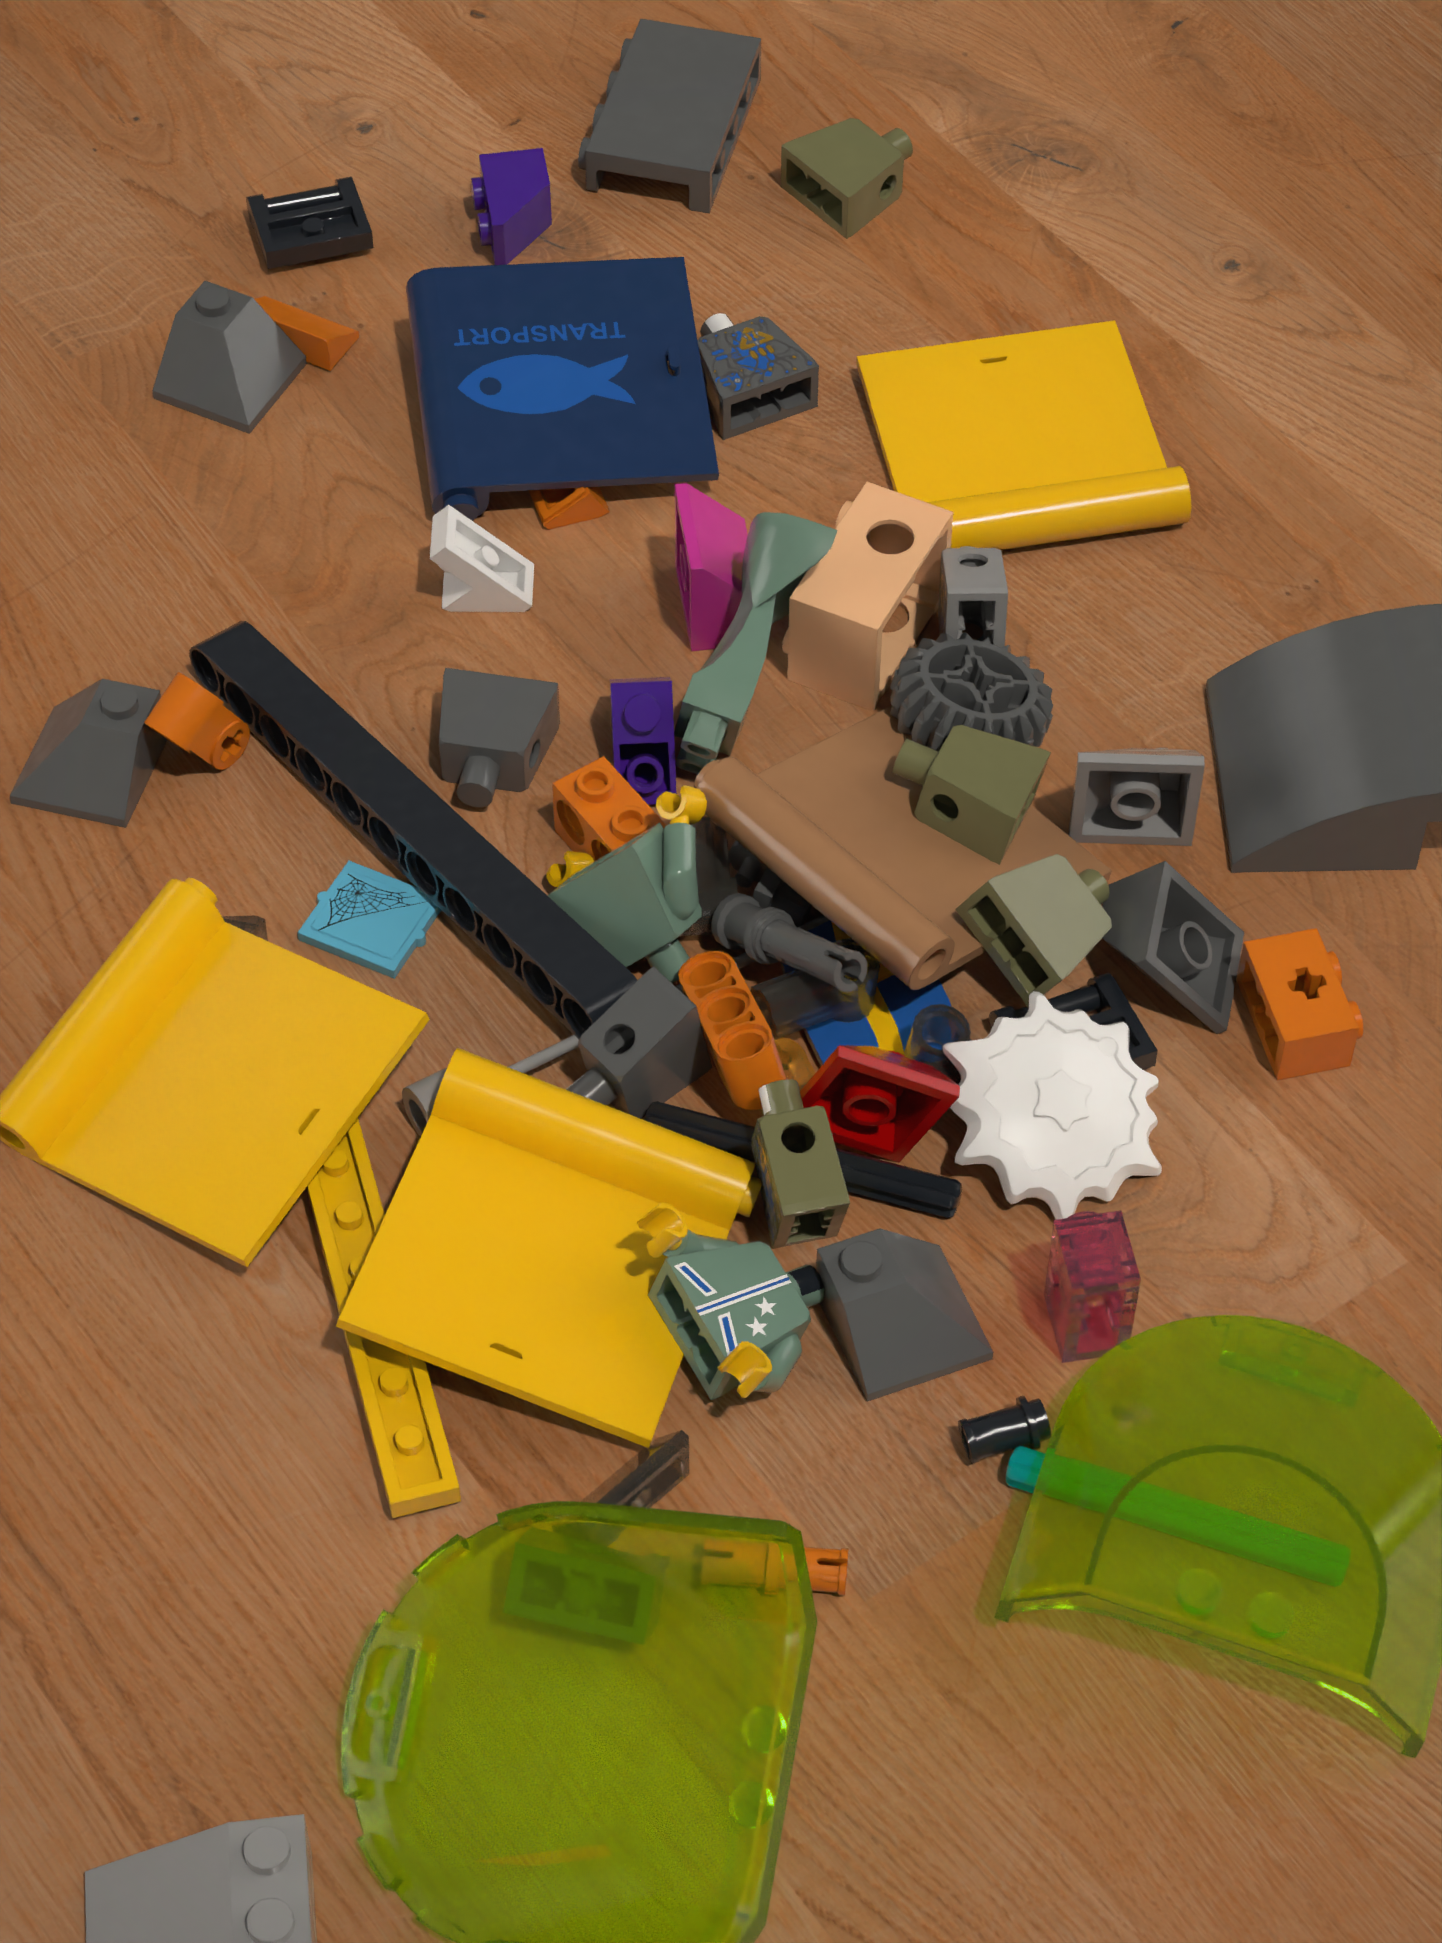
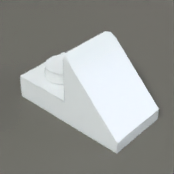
M450 505L433 516L430 560L444 570L442 609L450 612H525L532 607L534 563Z

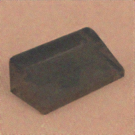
M680 1430L653 1440L649 1448L644 1447L556 1522L557 1530L610 1542L614 1540L689 1475V1436Z

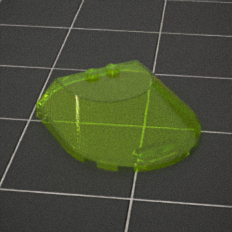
M1215 1315L1172 1321L1145 1330L1126 1339L1097 1360L1074 1385L1062 1405L1051 1434L994 1618L1008 1622L1013 1614L1019 1612L1067 1609L1099 1614L1146 1627L1305 1680L1346 1697L1378 1717L1400 1738L1403 1743L1401 1754L1416 1758L1425 1742L1442 1665V1436L1417 1401L1379 1366L1352 1348L1305 1327L1254 1316Z
M553 1501L529 1504L496 1514L497 1523L487 1526L468 1538L456 1534L433 1551L411 1572L418 1580L402 1598L394 1612L391 1613L383 1609L378 1616L355 1666L346 1698L342 1723L341 1768L344 1794L355 1800L358 1819L364 1835L357 1838V1841L370 1867L384 1888L396 1892L405 1904L418 1915L416 1919L421 1924L456 1943H754L767 1922L817 1628V1616L801 1531L780 1520L591 1502Z

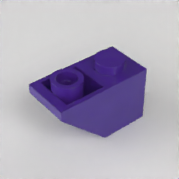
M543 148L479 155L480 177L471 178L474 210H484L485 212L477 214L481 246L491 245L495 265L509 264L552 225L550 180Z
M670 677L610 679L614 768L647 804H656L657 798L665 791L677 794L672 680Z

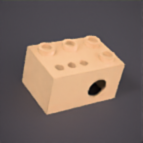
M870 482L865 483L853 502L846 501L843 504L836 520L835 529L838 531L831 549L816 565L806 572L789 598V627L782 645L783 652L788 654L787 680L865 709L875 710L892 683L894 673L898 670L901 659L906 656L908 648H914L938 610L941 552L951 548L952 511ZM898 605L903 607L909 615L907 624L894 632H882Z

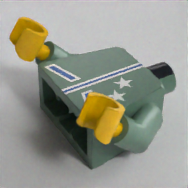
M687 785L681 787V797L678 794L665 791L657 798L656 808L661 817L670 820V824L665 826V828L658 823L595 862L591 855L587 853L566 851L563 857L566 864L554 863L546 873L550 885L557 887L547 896L617 960L627 967L645 957L651 968L654 966L671 983L679 979L678 973L681 966L690 959L677 937L702 917L696 872V831L691 824H695L702 819L707 808V800L705 794L700 789Z
M666 1202L660 1203L637 1221L639 1229L646 1230L653 1237L646 1245L649 1255L653 1258H657L662 1254L668 1257L665 1259L648 1296L710 1400L724 1395L739 1386L737 1392L742 1398L748 1397L753 1391L766 1393L778 1391L801 1356L802 1346L800 1339L811 1322L808 1307L823 1301L824 1286L819 1273L811 1265H804L785 1272L769 1245L760 1241L738 1244L736 1241L695 1234L688 1230L685 1219L674 1206Z

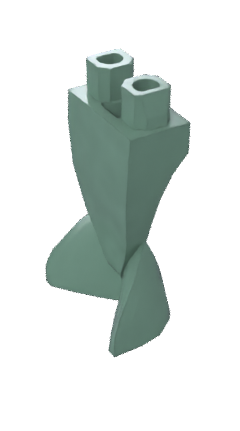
M762 512L754 517L750 525L744 550L742 599L736 615L720 643L702 668L692 675L674 731V736L683 739L675 766L699 774L704 766L716 760L719 752L731 755L742 730L766 658L771 625L789 615L790 596L806 572L816 565L831 549L838 530L786 513Z

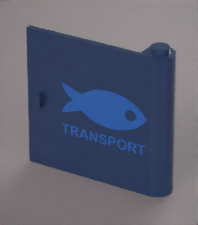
M684 257L439 267L422 270L408 280L406 294L431 505L435 514L450 505L473 521L487 509L490 492L718 480L719 469ZM667 361H669V367L672 369L673 376L669 373Z

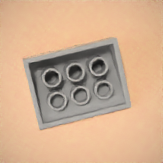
M304 1814L228 1822L85 1871L86 1943H317L312 1851Z

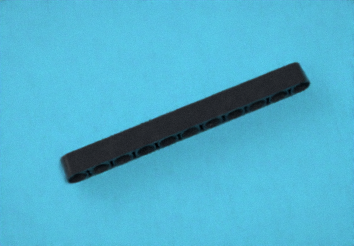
M239 621L191 647L189 650L191 665L201 684L209 692L224 702L223 706L247 723L250 731L578 1039L638 981L619 960L251 624L246 621Z

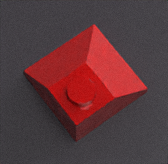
M839 1045L802 1088L800 1094L804 1108L823 1106L825 1108L834 1142L900 1163L959 1098L960 1086L935 1067L907 1058L899 1052L887 1051L875 1046Z

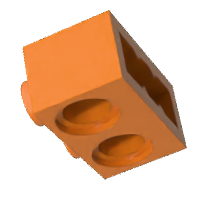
M604 756L552 783L555 832L573 852L587 853L591 855L594 862L658 823L663 828L667 826Z

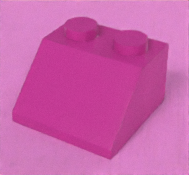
M680 483L675 484V567L691 651L716 649L733 621L742 599V566L748 536L746 523L743 517L691 485Z

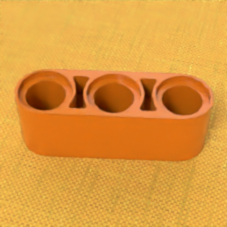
M707 951L697 954L681 966L678 975L684 995L697 1006L709 1056L732 1102L737 1107L745 1110L762 1109L758 1090L771 1082L787 1079L772 1031L734 959L729 954L721 951Z

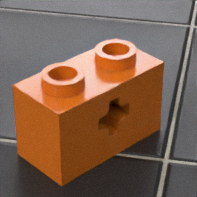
M1314 928L1245 941L1243 943L1237 983L1276 1079L1282 1080L1351 1066L1356 1040L1363 1036L1362 1015L1357 1003L1347 1000L1341 986L1342 972L1338 957L1335 952L1326 951L1318 929Z

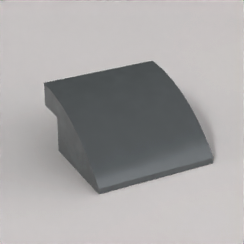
M1442 604L1416 605L1382 610L1334 621L1292 635L1255 651L1207 680L1206 694L1231 873L1416 870L1427 822H1442Z

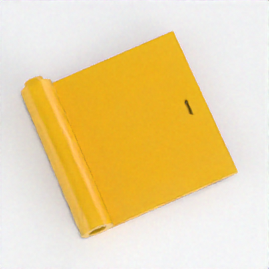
M1115 320L860 355L856 358V365L893 489L898 493L953 512L951 548L971 546L975 548L1005 550L1189 522L1191 517V494L1186 473L1181 466L1167 468Z
M187 878L185 881L170 879L0 1094V1140L22 1155L248 1267L430 1019L426 1012L225 922L215 906L218 901L216 895L202 882L194 878Z
M456 1048L440 1084L428 1122L340 1313L336 1327L649 1448L684 1354L648 1296L665 1259L668 1257L662 1254L657 1258H653L649 1255L646 1245L653 1237L646 1230L639 1229L637 1221L660 1203L666 1202L674 1206L681 1213L686 1221L688 1230L698 1235L726 1240L736 1214L738 1213L749 1218L758 1197L762 1183L759 1178L751 1176L756 1163L463 1049Z

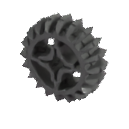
M965 632L959 639H954L946 633H941L936 641L922 638L918 647L908 648L906 656L901 659L899 668L895 671L890 686L892 689L890 714L898 719L899 732L912 735V741L938 752L953 726L964 725L1039 747L1043 742L1045 733L1048 732L1053 717L1051 714L1053 708L1051 700L1053 689L1043 683L1044 672L1039 669L1030 668L1029 657H1016L1011 654L1010 645L1004 647L995 646L990 643L988 636L983 641L972 640Z

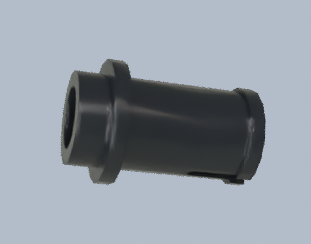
M1024 1395L1016 1398V1405L968 1420L965 1418L958 1421L961 1440L971 1464L987 1457L1014 1450L1019 1446L1029 1445L1030 1449L1038 1450L1041 1448V1441L1051 1439L1052 1437L1047 1413L1041 1400L1037 1398L1027 1401Z

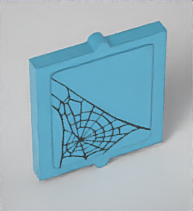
M348 861L327 892L322 891L318 893V904L297 932L298 940L395 979L415 948L426 944L425 934L441 912V909L417 887Z

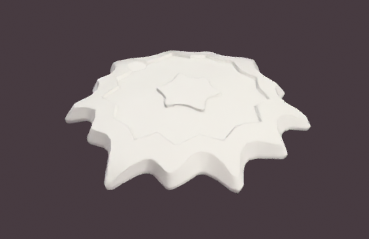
M1033 991L1029 995V1009L1024 1017H998L990 1034L984 1039L950 1042L943 1045V1053L961 1075L959 1083L960 1095L950 1108L967 1125L964 1140L955 1156V1163L962 1166L987 1164L994 1168L999 1177L1005 1198L1010 1204H1016L1025 1198L1035 1197L1041 1199L1050 1207L1057 1225L1065 1229L1070 1226L1078 1203L1084 1197H1095L1108 1202L1114 1198L1123 1181L1130 1176H1159L1162 1172V1166L1149 1145L1150 1132L1157 1126L1158 1120L1146 1101V1097L1158 1088L1159 1079L1155 1075L1142 1070L1132 1061L1129 1053V1027L1126 1023L1117 1022L1099 1025L1093 1022L1083 1010L1077 1009L1071 1012H1061L1053 1008L1043 994Z

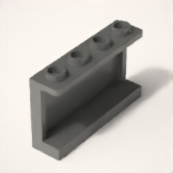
M640 19L633 38H626L623 42L619 71H611L607 84V100L605 104L599 103L595 109L591 138L584 137L581 142L578 165L579 169L586 170V190L598 192L606 171L689 185V210L710 214L761 81V38Z

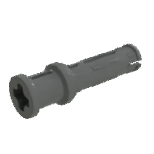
M735 893L722 900L714 911L712 933L715 940L727 949H745L747 955L758 963L770 965L780 961L829 983L843 992L854 991L858 988L855 982L844 978V975L855 978L860 982H863L866 977L867 961L860 952L847 949L796 927L791 916L784 910L774 907L763 909L753 897Z

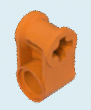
M180 672L175 675L144 721V724L188 753L192 751L205 762L219 770L229 768L242 756L250 738V728L247 723L223 706L224 702Z

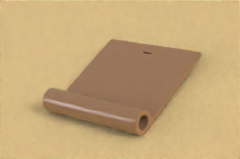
M891 706L758 774H755L734 757H728L721 761L713 760L704 766L695 779L694 788L700 789L705 794L707 800L705 815L912 990L926 987L986 952L955 909L991 878L1055 854L1065 857L1077 874L1086 869H1093L1098 871L1107 881L1112 872L1110 868L1032 805L1029 807L1000 865L920 822L914 812L923 785L892 773L904 741L906 739L912 740V735L903 734L898 731V719L890 714Z

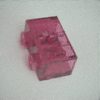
M1121 1210L1099 1214L1093 1211H1083L1075 1213L1068 1218L1054 1220L1044 1297L1062 1363L1129 1353L1141 1278Z

